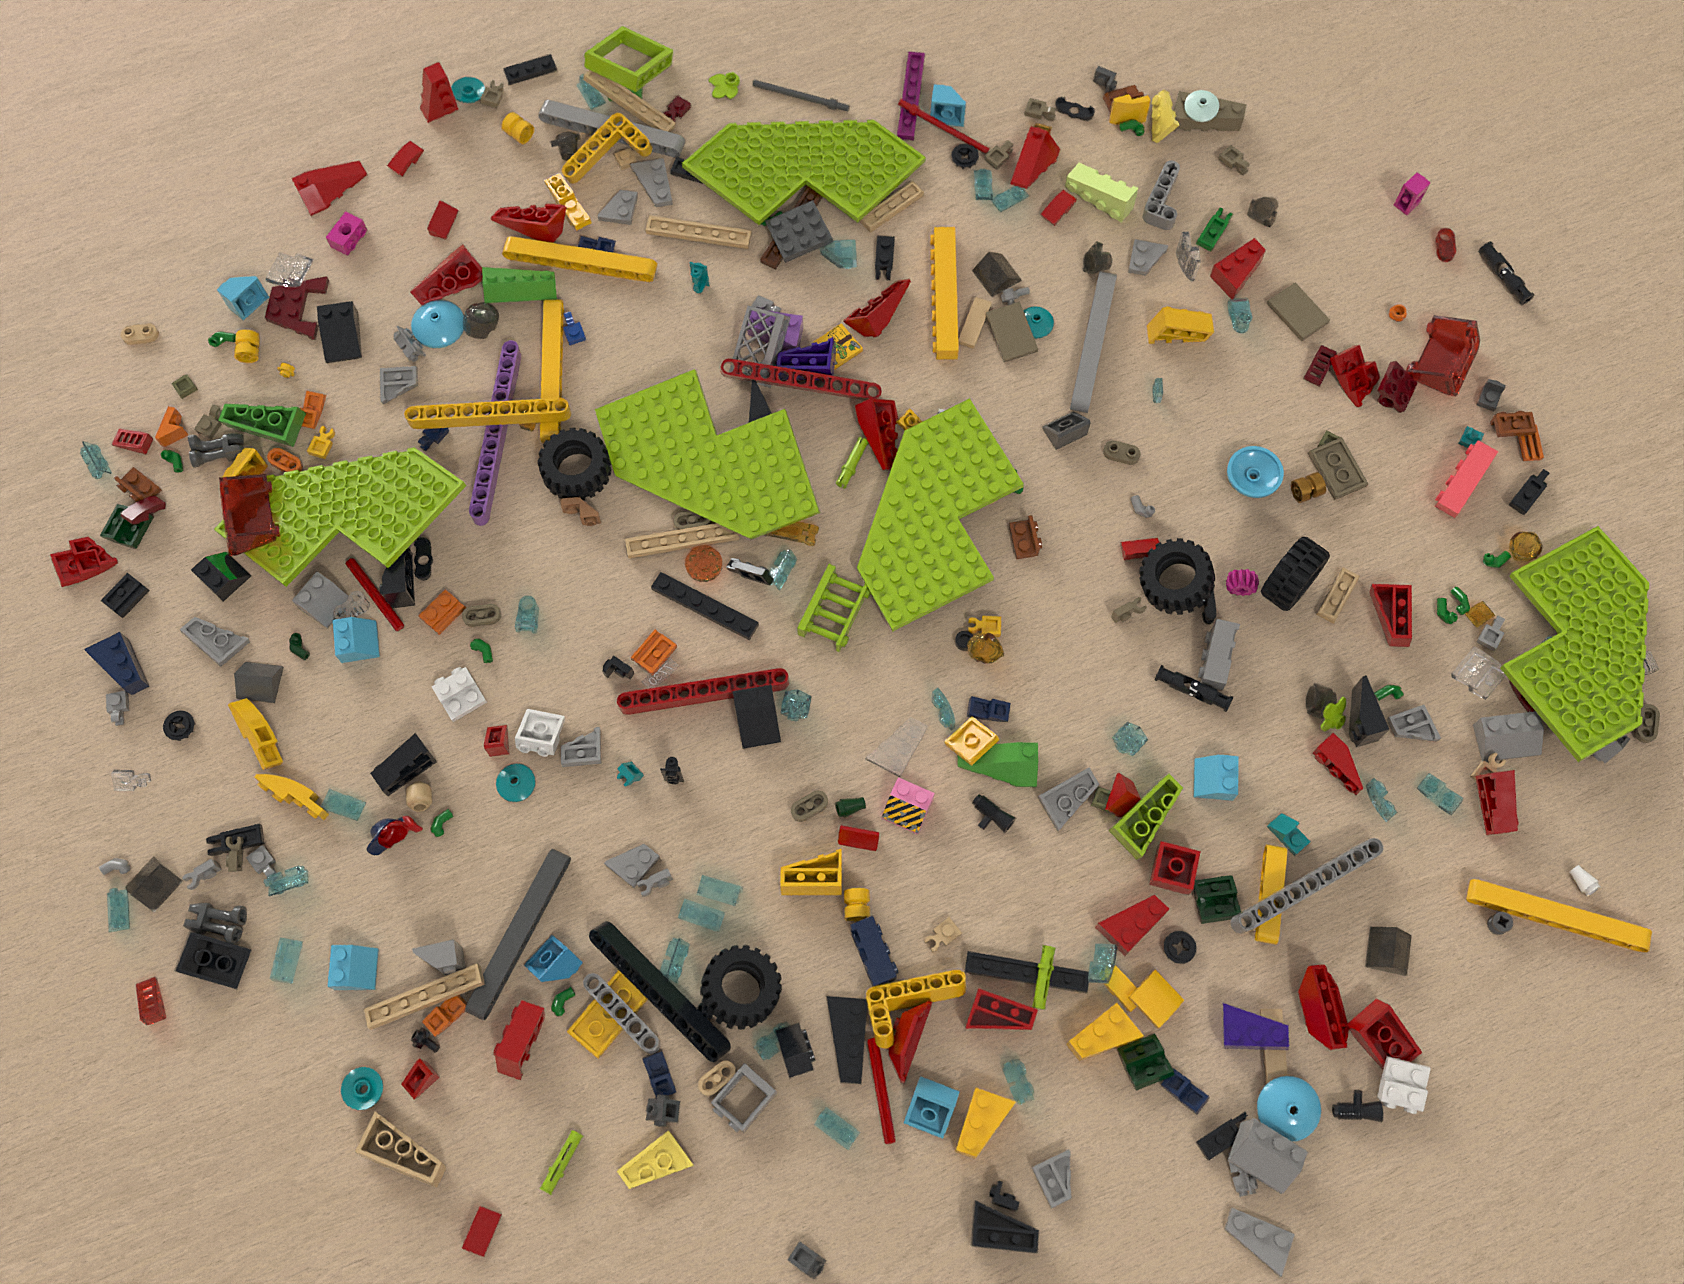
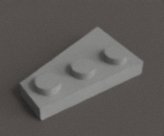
M664 158L630 164L632 171L638 177L639 182L645 188L655 207L673 205Z

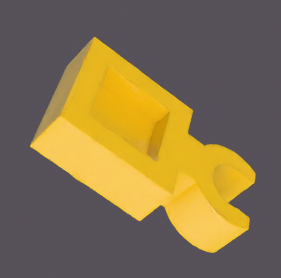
M322 426L319 430L320 436L313 437L307 453L326 459L333 445L330 440L335 436L334 429L331 428L330 432L325 434L327 429L325 426Z
M982 616V621L974 617L969 618L968 623L975 624L973 628L968 627L970 633L973 634L981 631V636H985L986 633H991L995 637L1001 636V616Z

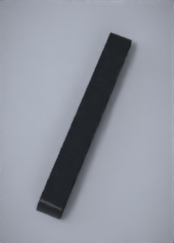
M604 921L589 932V939L592 944L710 1062H717L730 1051L731 1044L729 1040L611 922Z

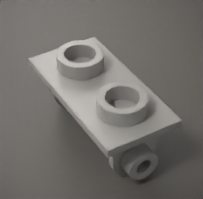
M396 326L399 332L397 331L393 334V339L403 349L402 351L408 360L415 362L419 355L426 356L422 350V345L414 340L413 333L408 328L404 329Z
M1229 1162L1231 1173H1240V1176L1233 1177L1236 1193L1239 1192L1240 1197L1248 1195V1190L1250 1194H1256V1189L1258 1188L1256 1178Z

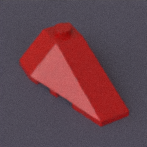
M359 160L307 171L291 179L312 216L329 208L333 200L337 197H342L345 190L354 187L367 176V173Z
M462 244L416 285L410 293L421 305H424L431 301L440 300L445 296L456 294L464 289L475 287L483 280L482 266L465 245Z
M910 279L896 281L881 292L882 296L870 299L868 306L862 310L858 308L843 320L844 323L864 337H878L889 324L911 283Z
M870 398L855 405L858 423L882 470L891 471L898 451L895 447V440L898 439V433L895 432V425L898 420L895 400Z

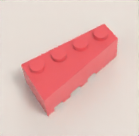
M1479 440L1475 445L1470 444L1465 452L1467 454L1464 460L1461 459L1455 468L1457 470L1454 476L1450 475L1446 481V490H1441L1435 500L1438 502L1435 507L1455 518L1498 451Z

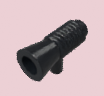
M978 794L972 802L975 805V809L985 815L978 824L983 830L993 820L1002 832L1006 833L1016 820V817L1001 810L1000 807L984 795Z
M1354 1090L1353 1102L1333 1104L1332 1114L1333 1117L1339 1120L1367 1119L1383 1122V1105L1381 1101L1362 1104V1091Z

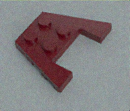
M324 276L272 287L265 314L266 321L316 340L319 327L317 322L301 320L308 293L326 294L329 284L328 277Z

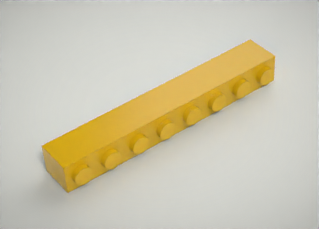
M934 227V234H930V245H934V249H931L930 258L934 260V264H931V275H934V280H931V290H935V295H932L931 299L932 306H935V310H932V321H935V326H932V337H936V342H933V353H936V360L958 359L955 227Z

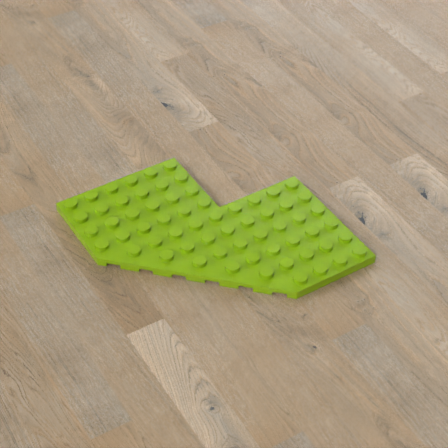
M843 120V123H833V121H819V123L795 121V124H785V122H771V124L747 122V125H736V123L726 125L682 163V168L758 225L805 184L858 223L925 162L926 157L875 120H867V122Z
M695 369L595 409L616 477L752 540L820 513L785 409L717 435L698 373Z
M970 398L904 431L861 554L857 571L867 585L869 592L892 632L994 580V576L959 519L1023 488L1024 483Z
M413 447L399 453L392 451L382 453V456L373 457L372 455L358 458V461L348 462L346 460L335 462L332 466L324 467L320 465L309 467L306 471L294 470L284 472V475L280 476L268 475L214 530L287 587L339 532L385 567L389 568L467 485Z
M1597 526L1510 574L1509 577L1558 634L1503 664L1500 668L1578 763L1642 725L1641 708L1643 707L1644 697L1642 684L1645 678L1643 665L1646 658L1645 636L1647 635L1646 614L1648 612L1649 599H1647V591L1649 590V582L1602 529Z

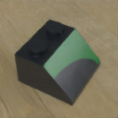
M227 552L204 557L191 569L223 602L251 577Z

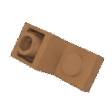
M580 497L560 499L563 513L576 514L580 512L582 525L595 526L596 524H601L599 513Z

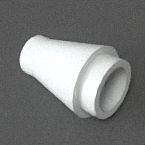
M1580 865L1569 872L1582 894L1585 893L1587 896H1590L1601 887L1598 884L1599 881L1582 869Z

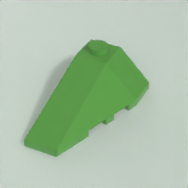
M1016 742L995 744L972 766L958 755V767L977 774H984L998 781L1010 783V785L1015 787H1037L1038 743Z

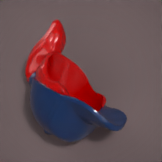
M402 816L398 819H382L372 826L370 830L372 841L367 846V852L374 856L380 855L387 848H391L394 844L402 841L409 831L420 832L423 828L417 825L409 816Z

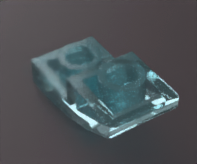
M974 170L975 200H993L991 170Z
M936 688L932 692L931 701L937 709L941 708L939 711L940 723L952 731L955 728L953 710L942 691Z
M1430 773L1417 787L1427 799L1451 816L1463 802V797L1446 788V783Z
M1373 778L1366 785V789L1373 806L1387 822L1397 811L1390 801L1383 798L1388 793L1384 784Z
M329 789L321 808L358 821L366 802Z
M684 899L678 918L719 932L725 912Z
M1095 944L1094 961H1090L1089 983L1109 984L1116 961L1118 946L1115 944Z

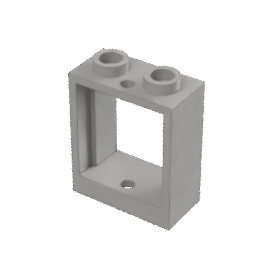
M744 1063L711 1102L715 1106L712 1110L720 1118L725 1115L730 1120L728 1125L736 1132L739 1130L745 1132L777 1092ZM745 1076L767 1096L742 1124L721 1105V1102Z

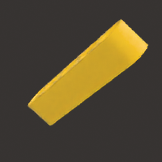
M1265 845L1258 902L1284 888L1287 848ZM1274 900V905L1278 908V903ZM1258 909L1257 913L1262 918V913ZM1282 913L1256 927L1255 941L1277 945Z

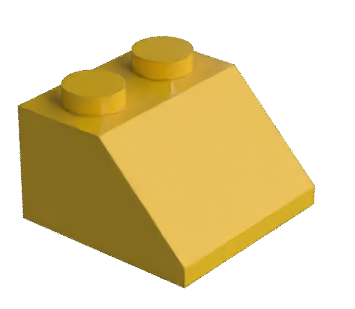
M244 448L236 456L232 465L225 470L222 478L229 486L246 495L268 465L256 449Z

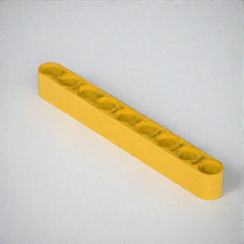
M512 236L506 238L502 251L503 257L513 261L643 282H652L654 280L658 265L656 261L649 258Z
M562 299L544 300L541 399L562 398L564 305ZM561 421L540 423L541 443H544L546 440L550 441V436L554 433L556 435L560 433Z
M564 398L410 406L404 412L408 424L413 429L567 421L572 414L569 404Z
M1471 879L1469 881L1466 901L1499 912H1506L1513 916L1638 952L1650 951L1652 930L1482 880Z

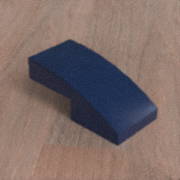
M581 236L578 247L613 253L616 241L603 237H598V240Z
M971 696L969 698L967 717L973 716L976 719L1008 722L1011 703L996 699L989 701Z
M661 1050L655 1054L643 1057L642 1059L656 1099L657 1095L669 1096L676 1093L677 1091L663 1051Z
M1173 1068L1174 1076L1165 1079L1161 1086L1184 1106L1198 1115L1210 1099L1209 1096L1193 1085L1191 1080Z

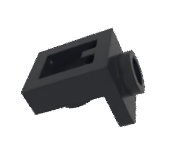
M614 655L603 665L602 672L607 678L610 677L613 671L621 678L627 677L628 679H631L635 674L632 667Z
M998 1181L996 1185L992 1184L989 1197L992 1198L991 1203L1016 1212L1020 1203L1015 1200L1016 1196L1005 1192L1003 1196L999 1195L1002 1181Z

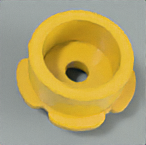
M281 363L280 367H277V370L280 371L279 375L285 378L295 375V368L287 363Z

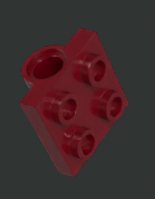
M1397 361L1390 362L1377 391L1380 393L1378 402L1382 406L1387 408L1394 407L1401 413L1405 412L1418 383Z

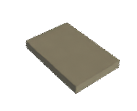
M1293 283L1267 302L1268 306L1301 341L1330 322V319L1296 283Z
M1020 302L986 312L987 320L1004 362L1038 352L1037 344Z
M1342 437L1308 452L1334 500L1368 486L1366 478Z

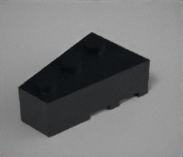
M414 733L387 759L377 765L370 774L381 790L387 796H390L433 766L437 761L423 741Z
M796 1023L775 1030L789 1078L813 1071L812 1062L816 1060L806 1029L801 1030L800 1024Z

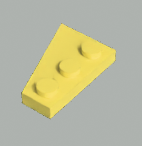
M1162 90L1152 99V141L1156 143L1160 142L1179 126V122L1175 120L1176 113L1172 111L1173 104L1170 94L1166 90Z
M668 1130L617 1170L627 1187L632 1189L694 1165Z

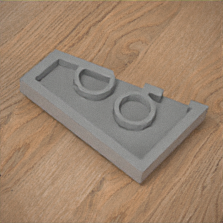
M197 617L191 619L180 629L182 634L220 667L250 643L249 638L240 637L232 631L220 629L216 625Z
M1089 767L1038 796L1057 831L1064 826L1067 820L1099 786V783Z
M1231 1208L1224 1229L1244 1247H1247L1254 1253L1259 1260L1269 1266L1279 1277H1282L1295 1234Z

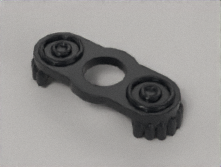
M1058 97L1055 102L1056 110L1071 118L1089 121L1095 114L1094 107L1089 106V108H1086L1078 103L1068 102L1065 97ZM1076 107L1079 109V113L1073 114L1070 112V109Z
M420 537L414 543L416 547V556L414 558L416 572L414 574L419 580L425 581L431 576L433 557L431 555L430 540ZM422 556L429 558L428 563L425 565H421L418 562Z

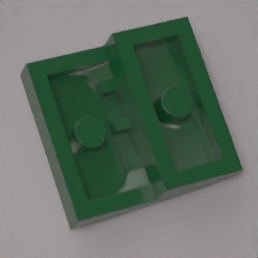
M117 504L100 536L123 546L137 549L154 517L149 514V520L142 521L139 524H131L121 517V513L129 506Z
M1232 875L1195 880L1193 890L1201 924L1232 920L1235 915L1241 913L1237 899L1238 892Z
M1156 1034L1117 1048L1120 1059L1136 1091L1174 1076V1070L1166 1058L1164 1048Z

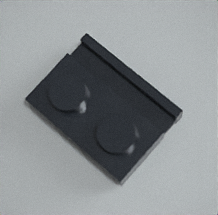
M127 573L102 598L101 602L121 618H124L150 590Z

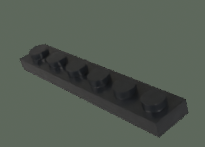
M660 572L651 586L653 591L749 641L759 626V622Z
M968 951L964 973L1036 985L1039 968H1037L1038 963ZM1054 966V971L1051 972L1049 987L1087 994L1090 972Z

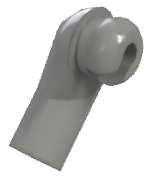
M1139 495L1130 498L1136 514L1145 518L1153 516L1155 508L1152 505H1142Z
M114 858L99 866V869L103 875L114 869L119 870L120 874H125L130 871L131 867L128 865L129 862L127 860Z

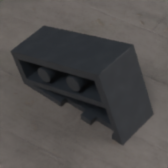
M976 1200L974 1201L970 1247L1038 1253V1229Z

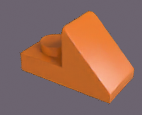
M168 406L155 436V439L163 447L188 436L184 428L179 426L182 416L174 407Z

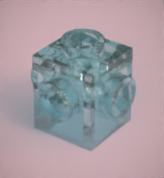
M798 689L785 691L780 713L787 716V719L791 721L807 718L812 696Z
M1126 722L1112 737L1116 743V749L1122 754L1126 753L1134 756L1148 741L1141 727L1130 722Z

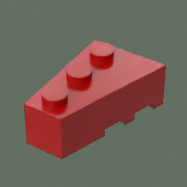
M440 62L423 68V92L421 93L422 104H420V109L427 123L452 114L459 109L448 77Z
M1371 584L1369 593L1388 645L1409 647L1412 641V585Z
M1153 895L1097 923L1095 928L1126 956L1170 909L1156 895Z
M978 988L965 1028L1032 1030L1038 1009Z
M521 1000L518 1007H514L511 1014L512 1020L509 1025L505 1026L502 1033L503 1039L501 1043L496 1044L493 1052L498 1073L518 1080L522 1079L521 1067L525 1060H529L530 1054L528 1052L533 1042H536L545 1019L543 1007Z

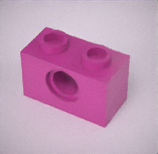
M1416 172L1403 185L1394 206L1405 215H1408L1421 203L1431 182Z
M345 211L325 238L331 248L348 256L355 249L359 240L365 236L367 228L362 219Z

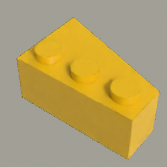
M1163 307L1147 324L1149 344H1155V340H1165L1166 343H1172V340L1182 339L1183 343L1205 342L1214 333L1212 314L1202 311L1196 312L1187 309Z
M842 848L827 855H819L817 858L808 861L802 860L781 867V895H842Z
M1115 1003L1069 1040L1066 1045L1075 1057L1081 1061L1140 1040L1144 1035L1118 1003Z
M975 1088L955 1152L975 1159L1016 1102Z

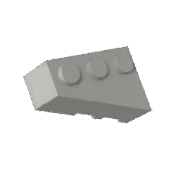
M1217 619L1211 631H1207L1204 641L1207 643V649H1203L1201 657L1204 664L1203 667H1200L1198 678H1201L1200 683L1215 689H1224L1232 662V650L1236 644L1234 642L1235 634L1239 630L1240 624Z

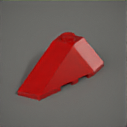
M1030 126L1011 179V185L1025 189L1029 188L1042 172L1045 173L1048 167L1057 161L1061 149L1047 130Z
M545 204V207L537 208L536 205H530V208L521 209L520 206L503 207L493 214L491 220L537 241L554 243L563 232L566 206Z

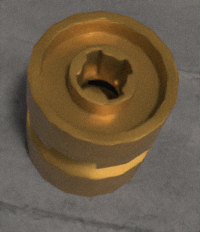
M1314 472L1305 476V478L1301 477L1291 481V491L1295 500L1298 503H1303L1312 497L1316 498L1326 493V484L1321 474Z

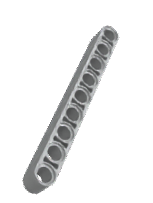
M545 100L538 114L539 119L545 123L588 135H593L611 117L552 100ZM618 122L616 126H620L623 122ZM631 122L649 139L653 148L652 152L674 158L680 156L686 142L681 135ZM630 133L628 137H632L635 133ZM611 134L605 135L604 138H608ZM622 138L617 141L618 143L628 145Z
M1099 271L1070 410L1088 413L1117 274Z
M1377 838L1366 840L1247 908L1232 918V929L1236 933H1244L1258 927L1379 856L1383 852L1382 842ZM1306 882L1309 883L1310 889L1307 888ZM1290 891L1293 892L1294 898L1290 896ZM1274 900L1278 903V908L1274 905ZM1258 909L1262 913V918L1257 913ZM1241 919H1244L1246 922V927L1242 925Z

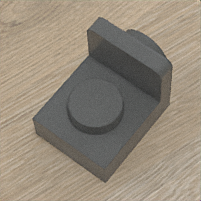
M1098 66L1095 70L1093 82L1105 86V93L1111 90L1114 91L1117 85L1115 80L1117 73Z
M1488 379L1481 390L1476 405L1494 412L1506 385L1497 380Z
M800 1241L788 1258L790 1263L813 1279L821 1274L826 1263L824 1258Z

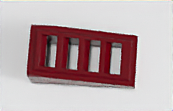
M1321 345L1303 379L1320 387L1331 366L1330 358L1337 355V352ZM1312 372V373L1317 374V375H1319V376H1321V377L1318 378V377H1316V376H1314V375H1312V374H1310V373Z

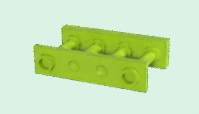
M828 564L797 627L798 635L804 638L807 632L821 635L837 642L836 651L840 652L841 648H845L848 643L849 637L847 635L864 599L870 597L871 593L867 585L860 586L838 577L836 566ZM835 583L860 593L856 603L831 593L828 590L830 584L834 585ZM828 599L852 609L849 618L847 619L822 609V606H820L822 601ZM822 616L843 625L844 628L841 634L838 635L814 625V622H812L814 617Z

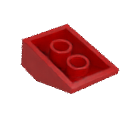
M1375 999L1346 1024L1357 1042L1382 1070L1384 1069L1387 1056L1412 1062L1422 1053L1392 1007L1379 999Z

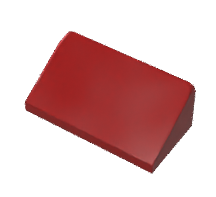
M439 201L427 227L429 234L447 239L459 210L443 201Z
M1151 538L1121 542L1123 559L1130 560L1148 557L1147 552L1151 548L1153 550L1156 549V544L1160 543L1159 539Z
M841 825L838 844L877 851L880 833Z
M480 1206L462 1249L484 1257L502 1214Z

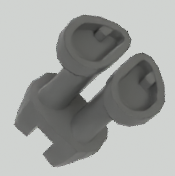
M224 434L219 439L201 441L197 435H188V443L191 449L189 451L191 465L195 468L219 458H227L228 461L235 460L236 456L244 449L241 446L244 443V436L242 434ZM222 447H223V449H221V450L202 453V452H204V451H208V450H212V449L222 448Z
M210 903L190 904L188 911L197 914L198 917L197 920L185 919L183 926L201 935H204L206 932L221 934L225 936L226 942L236 944L242 936V927L213 923L211 919L245 925L247 909L245 906L238 905L232 911L214 909Z

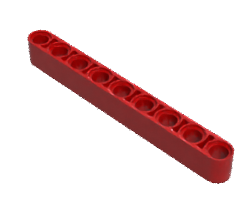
M728 358L720 366L721 374L727 378L751 382L756 380L757 383L866 401L870 398L878 399L882 393L881 387L873 382ZM731 364L733 366V371L726 372L724 370V365ZM749 367L752 372L751 375H744L742 368ZM767 370L770 374L769 378H762L760 371ZM785 373L788 378L787 381H780L778 374ZM797 376H803L805 384L797 383ZM815 379H821L823 387H816L814 384ZM833 382L840 383L841 390H834L832 387ZM851 385H856L859 388L857 394L851 392ZM869 388L876 390L877 394L875 397L869 395Z
M776 668L621 693L617 698V704L623 714L631 715L734 698L733 691L765 685H772V691L777 692L788 687L789 676L785 669ZM784 677L785 680L783 682H777L776 678ZM758 680L766 681L764 685L756 684ZM739 683L747 684L745 688L737 687ZM720 686L728 687L725 691L718 690ZM701 689H708L706 694H699ZM682 692H689L687 697H680ZM663 695H670L668 700H661ZM644 698H650V699H651V700H650L648 703H646V704L641 703V701H642ZM625 701H631L629 706H622Z

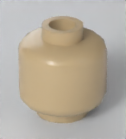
M416 781L406 788V804L410 809L415 812H422L431 806L432 791L428 784Z

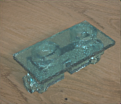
M584 74L580 75V83L576 84L589 108L594 109L605 104L606 102L601 93L583 80Z
M1014 186L1001 194H997L991 201L1002 212L1028 198L1029 195L1025 188Z
M83 441L84 447L80 449V455L85 464L89 465L88 469L92 477L100 479L104 472L111 474L108 462L101 454V449L96 444Z
M790 549L779 553L774 563L778 569L772 567L769 571V574L774 579L772 584L774 583L778 590L786 582L789 573L797 561L796 556Z
M297 865L285 870L286 877H283L281 872L267 876V879H264V884L266 887L269 886L268 896L281 894L292 888L307 884L308 870H305L304 866L300 867Z
M117 888L109 889V893H107L109 933L130 929L128 889L120 891Z
M673 938L672 941H669L665 955L671 957V960L664 959L660 972L667 979L677 983L682 973V966L685 957L688 955L690 945L681 938Z
M786 1021L777 1024L772 1029L773 1032L767 1037H761L756 1042L757 1045L753 1047L760 1053L759 1056L763 1061L769 1060L780 1051L775 1045L778 1043L775 1030L790 1026Z
M1013 1059L1003 1064V1072L1007 1082H1016V1085L1009 1087L1014 1101H1017L1018 1105L1026 1101L1034 1100V1089L1032 1084L1027 1081L1025 1076L1027 1072L1023 1062H1020L1019 1059Z
M827 1107L820 1113L814 1124L847 1150H849L860 1134L857 1129Z

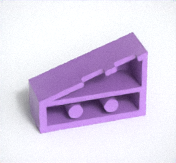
M756 311L751 312L750 319L752 323L760 319ZM774 312L791 318L782 351L799 347L803 332V316ZM770 316L765 319L768 328L774 325L776 317ZM762 322L754 326L758 334L766 330ZM751 328L747 330L748 335L755 336ZM766 333L760 339L762 342L768 343L770 337Z

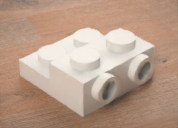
M466 667L454 669L451 672V676L438 678L434 682L435 685L432 686L452 722L487 703Z
M527 709L515 737L516 748L523 753L534 751L543 757L554 755L560 741L559 735L565 722V716Z
M1387 1056L1377 1098L1383 1102L1382 1105L1395 1109L1396 1105L1404 1107V1111L1412 1114H1417V1110L1423 1112L1428 1094L1426 1086L1431 1068Z

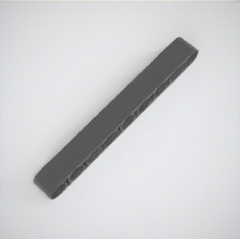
M555 849L549 851L483 973L485 985L475 988L466 1005L465 1012L483 1021L487 1019L571 861L570 856Z

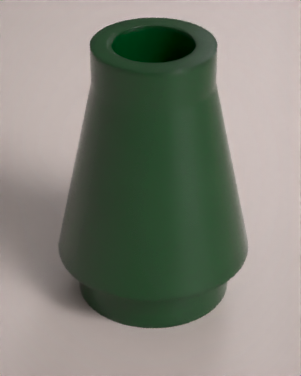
M863 797L846 798L835 802L838 816L846 818L862 809H866V803Z

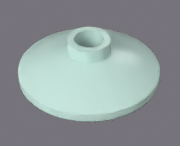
M1197 90L1186 98L1184 104L1185 112L1194 121L1207 122L1217 115L1219 101L1213 93L1206 90Z

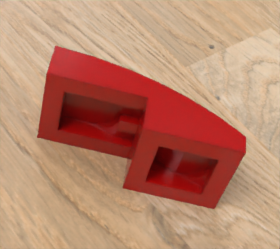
M409 141L395 154L387 167L403 177L411 163H417L424 150L412 141Z
M1063 189L1040 215L1055 226L1062 216L1069 212L1077 199Z

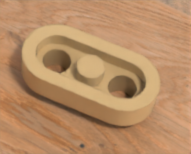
M147 323L126 326L122 329L120 336L126 344L134 345L155 341L159 336V332L153 324Z
M721 1061L703 1075L698 1082L700 1092L705 1096H713L723 1089L736 1074L734 1064L730 1061ZM726 1068L729 1069V1075L723 1076L722 1071ZM707 1082L713 1083L712 1089H706Z

